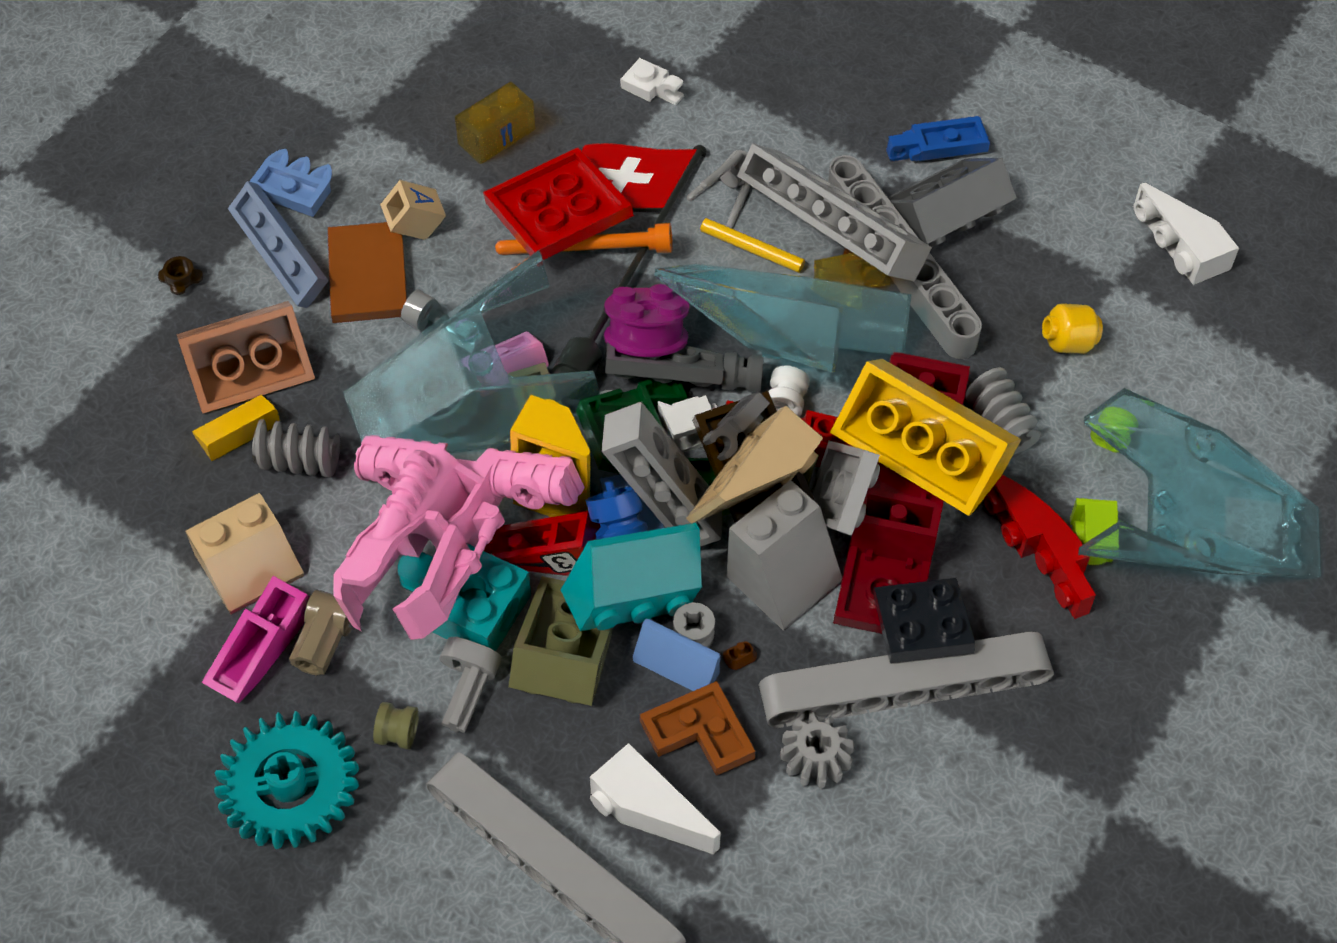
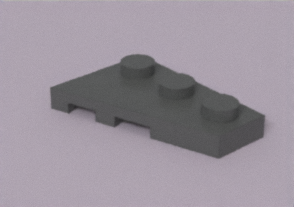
M607 343L605 373L613 374L621 379H631L635 376L648 377L661 383H669L673 380L689 381L694 385L702 387L712 384L722 385L724 372L723 354L685 346L683 349L669 355L638 357L617 352L615 347Z

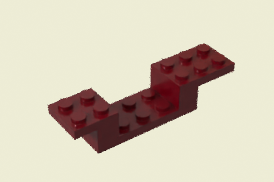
M893 352L889 363L963 405L970 366ZM877 462L880 466V472L875 485L872 488H868L863 504L866 505L864 519L858 528H854L851 536L833 624L882 634L874 601V587L927 581L944 501L880 462Z

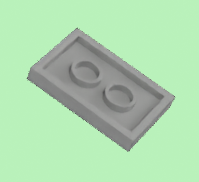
M832 441L828 442L811 491L814 501L821 508L827 527L852 536L854 528H858L861 525L866 512V505L863 502L868 488H872L875 485L879 476L880 466L877 462L880 455L860 448Z

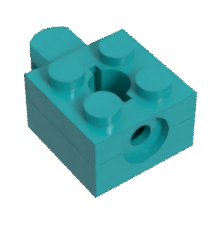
M467 544L470 550H475L474 546ZM423 551L419 557L403 555L398 563V575L401 586L411 592L422 586L434 556ZM483 551L479 559L482 568L477 573L470 574L458 593L448 620L432 633L445 639L449 637L463 638L496 651L531 596L530 577L528 571Z

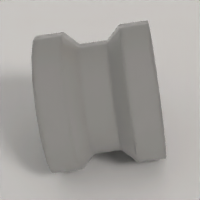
M694 602L684 604L678 608L674 614L673 631L709 648L714 640L715 618L713 612L707 606ZM688 623H699L697 626L690 627L687 625Z

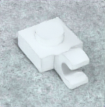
M641 58L620 79L622 89L649 102L655 96H658L677 105L684 97L683 93L677 91L683 85L682 79L674 75L669 76L668 70Z

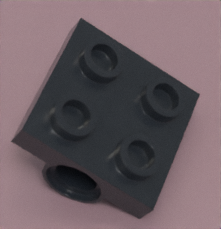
M957 578L874 587V601L890 664L974 654L975 640Z

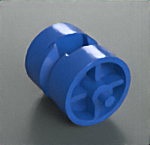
M613 481L604 482L606 490L603 493L591 496L585 500L590 519H592V522L600 523L601 526L595 533L596 540L649 531L646 521L638 520L637 515L643 510L642 501L631 486L614 488Z

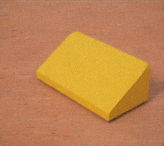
M259 395L197 428L192 433L210 460L214 461L251 441L260 419H265L267 431L273 428L276 421H280L274 405L264 396Z

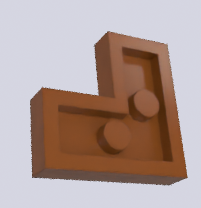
M717 681L640 714V723L658 757L697 740L716 776L755 759L756 751Z

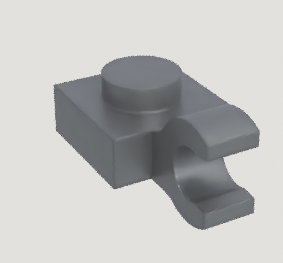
M760 392L743 397L717 424L718 427L707 433L703 443L709 445L715 442L717 438H720L724 443V450L717 458L721 461L732 457L738 448V433L748 434L754 430L763 420L760 413L770 403Z

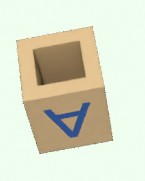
M403 180L398 181L380 204L390 232L423 240L428 239L446 217L436 189Z

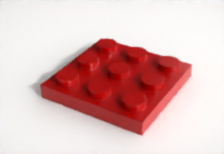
M578 147L483 192L485 203L536 263L634 216L632 204Z

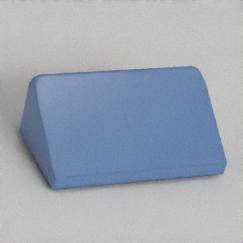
M645 619L635 647L633 661L695 691L715 682L720 673L721 655L650 619Z

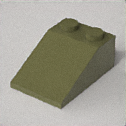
M542 576L514 645L509 688L522 690L529 694H540L563 699L570 703L592 706L613 627L607 630L595 628L580 631L561 592L565 581Z

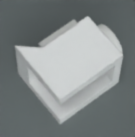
M706 395L689 398L672 405L658 401V417L663 429L682 453L703 447L692 421L694 415L717 408V405L715 403L710 405Z

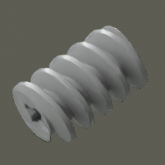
M993 368L974 380L966 392L965 399L973 407L975 413L1021 439L1014 454H1017L1033 446L1042 436L1041 431L1033 430L1038 421L1035 416L1028 415L1030 408L1028 404L1021 403L1023 397L1020 392L1014 391V382L1006 379L1008 374L1005 368Z
M260 419L252 442L253 462L258 464L262 470H269L274 466L276 471L284 472L289 467L290 471L294 474H299L305 469L306 474L310 476L316 475L320 470L322 476L330 478L336 471L340 455V434L336 433L334 439L329 438V431L326 426L321 428L318 437H314L312 425L307 424L303 435H298L296 423H291L287 433H283L280 421H276L272 430L267 431L265 419Z

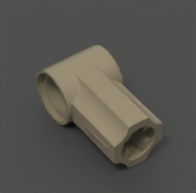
M315 590L308 600L304 616L305 625L289 660L292 666L297 667L302 672L317 676L320 674L325 675L341 637L348 636L352 628L348 627L351 623L336 601L334 594Z

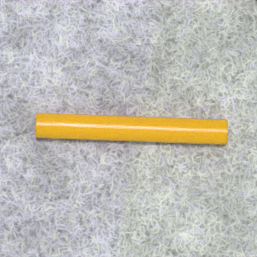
M705 218L701 224V232L800 273L805 265V259L708 218Z

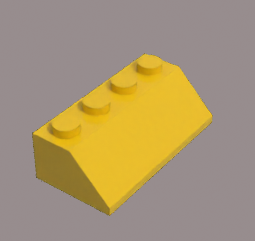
M884 359L866 362L830 431L831 434L853 447L880 455L878 462L968 516L972 515L1002 476L1021 441L1017 436Z

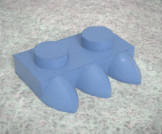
M287 149L278 150L268 156L249 182L259 184L271 202L314 217L331 192V166L329 164L323 165L309 174L310 160L307 156L295 160L288 167L289 156Z

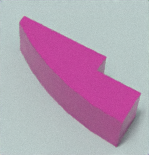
M272 576L252 612L245 608L201 683L234 702L240 703L260 682L305 623V610L310 596Z

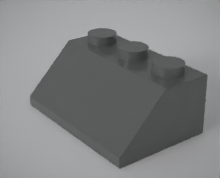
M1003 158L963 159L887 197L917 237L931 247L943 243L946 240L945 235L954 230L955 232H961L976 225L975 220L982 216L990 217L1003 212L1005 204L1017 199Z

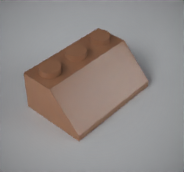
M289 301L176 334L202 414L315 379L297 319Z

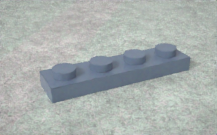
M247 181L228 210L294 303L299 307L307 308L329 280L259 184Z

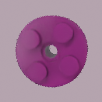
M656 284L651 286V288L618 287L606 299L604 310L610 317V326L604 332V340L606 344L609 343L615 347V351L638 357H658L675 353L687 345L688 332L683 327V319L689 313V303L683 296L673 292V287L666 284Z

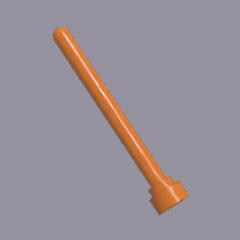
M671 223L655 224L654 228H648V232L594 235L561 252L649 247V250H656L657 254L672 253ZM517 239L500 240L495 245V250L500 255L529 254Z

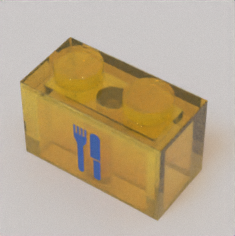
M510 81L455 116L458 144L479 164L484 163L536 129L533 100Z

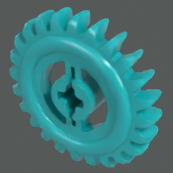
M297 711L294 712L290 725H286L283 716L278 712L274 728H270L263 718H259L260 733L258 735L250 731L249 728L244 727L243 732L247 740L246 744H241L234 739L230 740L232 750L236 754L235 757L227 754L220 755L222 764L229 770L215 771L216 779L220 783L225 784L214 788L216 797L224 800L218 804V809L220 813L229 815L227 817L229 827H240L239 834L241 838L247 839L256 833L255 842L257 846H263L269 838H272L275 849L281 848L285 839H289L292 847L297 848L300 844L301 836H306L310 842H315L317 840L316 830L321 829L326 833H330L332 827L329 820L341 821L345 818V814L340 806H351L354 803L353 796L347 793L359 787L358 780L355 777H351L359 771L358 763L350 761L355 754L354 748L351 745L343 747L346 742L343 732H339L332 737L334 729L330 721H327L318 731L319 723L314 714L310 716L305 726L302 725L301 716ZM296 754L309 758L316 766L304 768L301 759ZM264 767V776L258 777ZM288 773V779L283 780V774ZM317 786L315 792L307 801L291 809L274 808L265 804L259 798V796L272 794L276 800L281 802H293L300 799L308 787Z

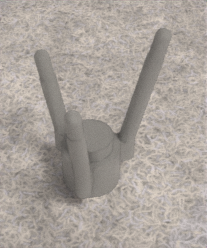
M742 150L732 152L717 170L687 195V200L692 201L719 179L728 187L741 186L726 224L729 228H733L748 191L752 187L737 177L747 155V152Z

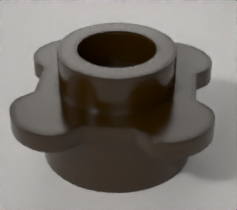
M176 256L165 262L163 269L158 272V279L161 283H166L170 287L172 294L181 295L192 284L200 283L203 280V273L199 269H194L191 260L187 257Z

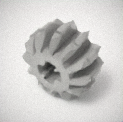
M813 712L809 715L808 724L796 718L792 725L793 731L786 730L783 734L782 743L785 746L781 748L780 758L783 762L788 763L786 769L788 776L802 773L800 783L803 787L809 783L810 778L816 779L820 789L825 787L826 777L838 784L842 779V771L851 769L853 759L850 754L854 751L853 740L846 739L848 733L846 725L833 728L834 719L832 715L828 716L824 722H818V717ZM814 747H818L820 753H816Z

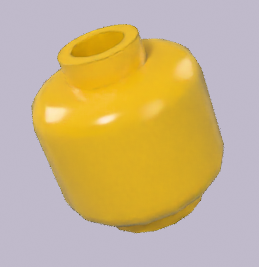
M1057 304L1050 311L1049 316L1044 318L1042 323L1043 337L1047 339L1049 346L1057 353H1088L1094 345L1099 343L1103 332L1101 318L1096 315L1095 310L1089 305Z

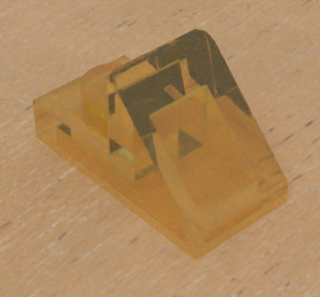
M854 253L814 260V289L816 294L857 309H863L864 289L890 285V276Z

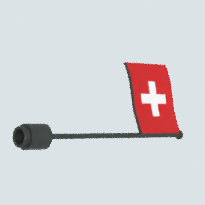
M603 143L587 144L581 150L632 204L633 212H660L652 228L655 227V224L664 222L700 157H705L707 153L703 145H696L693 149H653ZM640 247L618 287H626L649 247ZM605 310L589 337L571 338L552 369V382L560 391L570 395L578 394L580 390H584L588 386L603 359V355L595 340L609 318Z

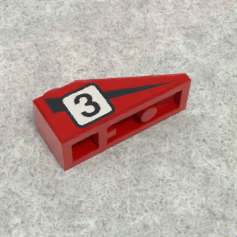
M588 511L507 524L496 529L492 540L486 544L483 551L528 572L569 576L587 542L596 540L595 533L601 526L600 523L592 522Z

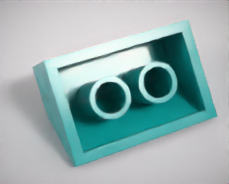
M697 523L588 541L561 588V592L579 630L585 631L595 628L607 630L620 623L630 621L642 623L645 619L665 614L674 616L678 608L684 604L692 603L702 588L700 529Z

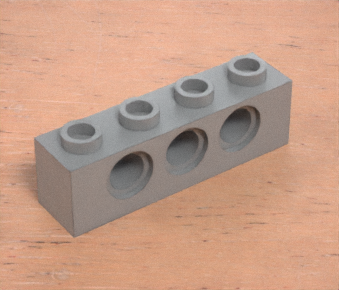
M642 402L606 414L602 453L666 528L691 524L686 518L710 486ZM722 511L696 522L700 529V546L721 540Z

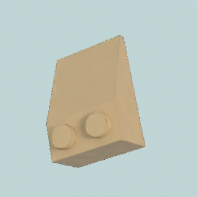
M785 405L746 436L736 453L729 459L686 519L690 523H696L764 493L778 483L785 485L788 481L792 480L798 471L803 474L812 466L818 457L814 450L823 437Z

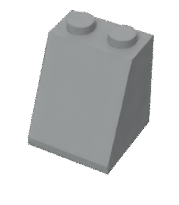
M791 480L729 528L727 578L783 631L842 583V575L821 508Z

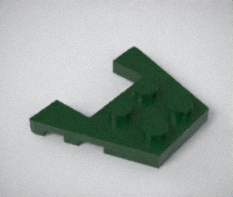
M646 380L638 383L636 389L623 392L619 388L580 400L576 413L598 470L620 474L602 453L605 415L642 402L662 426L655 410L658 409V401L672 405L686 400L688 397L681 381L673 380L669 383H653L651 380ZM687 458L710 486L716 477L708 458Z

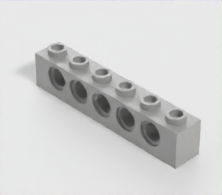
M752 143L737 177L886 275L910 281L916 280L932 249L931 246L781 151Z

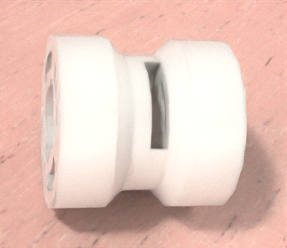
M780 366L774 369L770 380L772 389L768 392L777 411L786 405L798 417L802 415L804 407L802 396L807 393L810 384V378L807 373L793 366Z

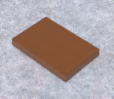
M387 222L328 227L332 323L401 317L403 305L407 300L403 235L390 232Z

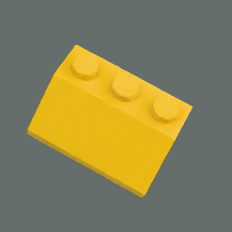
M530 395L510 429L511 450L516 451V453L548 454L558 458L561 456L571 457L585 488L581 495H578L577 502L570 506L545 503L540 509H530L519 504L514 499L513 504L549 517L588 511L585 500L590 497V449L569 407L563 406L551 399Z

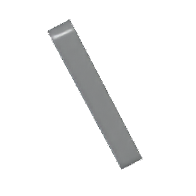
M848 155L838 156L832 160L829 168L828 182L917 237L859 160ZM930 253L915 281L889 276L948 355L956 359H965L975 353L982 329V322Z
M1024 632L975 640L974 654L892 664L889 662L888 655L772 674L760 681L759 688L768 726L782 728L784 727L783 723H786L787 727L792 726L796 718L808 723L809 715L813 712L818 717V721H824L825 716L832 715L833 719L865 714L867 713L866 709H869L871 713L907 707L908 702L913 706L949 700V695H951L952 699L991 693V688L993 692L1031 686L1030 682H1033L1034 685H1039L1050 680L1054 672L1042 635L1038 632Z
M457 752L426 783L427 789L440 803L445 801L443 806L472 830L477 827L478 829L475 832L505 857L509 854L510 856L507 859L537 884L542 881L543 883L540 886L571 912L576 909L574 914L605 940L610 937L609 943H686L682 933L670 921L464 754Z

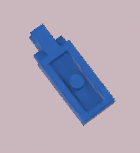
M974 116L914 124L911 130L905 131L901 135L889 136L886 151L890 161L909 158L911 161H923L988 152L990 141L981 118Z

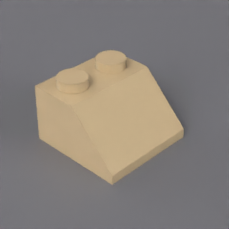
M260 493L186 530L196 558L230 614L258 601L272 576L288 584L304 576V572L279 522Z

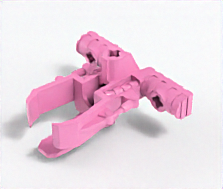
M378 435L365 436L361 442V447L355 453L356 462H354V470L356 476L363 481L371 480L378 482L383 487L391 490L392 495L387 498L386 505H382L378 512V518L356 537L345 555V560L334 573V597L351 625L361 631L360 618L364 609L362 604L400 555L419 557L428 540H430L434 544L436 552L422 586L416 588L405 601L392 608L410 640L425 638L448 620L460 589L470 574H475L482 568L479 560L486 544L492 540L496 529L503 526L505 522L503 515L497 507L504 497L514 499L519 504L530 509H540L545 503L570 506L577 502V497L581 495L585 486L571 457L561 456L558 458L548 454L516 453V451L512 450L498 451V449L488 448L477 461L455 459L446 451L448 443L439 442L438 444H433L431 441L415 442L414 439L380 438ZM467 544L474 546L475 550H470Z

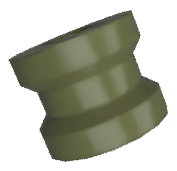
M382 702L374 725V743L386 745L389 742L397 743L399 748L410 750L418 727V708L407 706L404 709L395 708L393 703Z

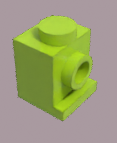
M1076 498L1070 516V525H1073L1072 531L1090 554L1088 564L1100 565L1105 562H1112L1119 545L1117 501Z

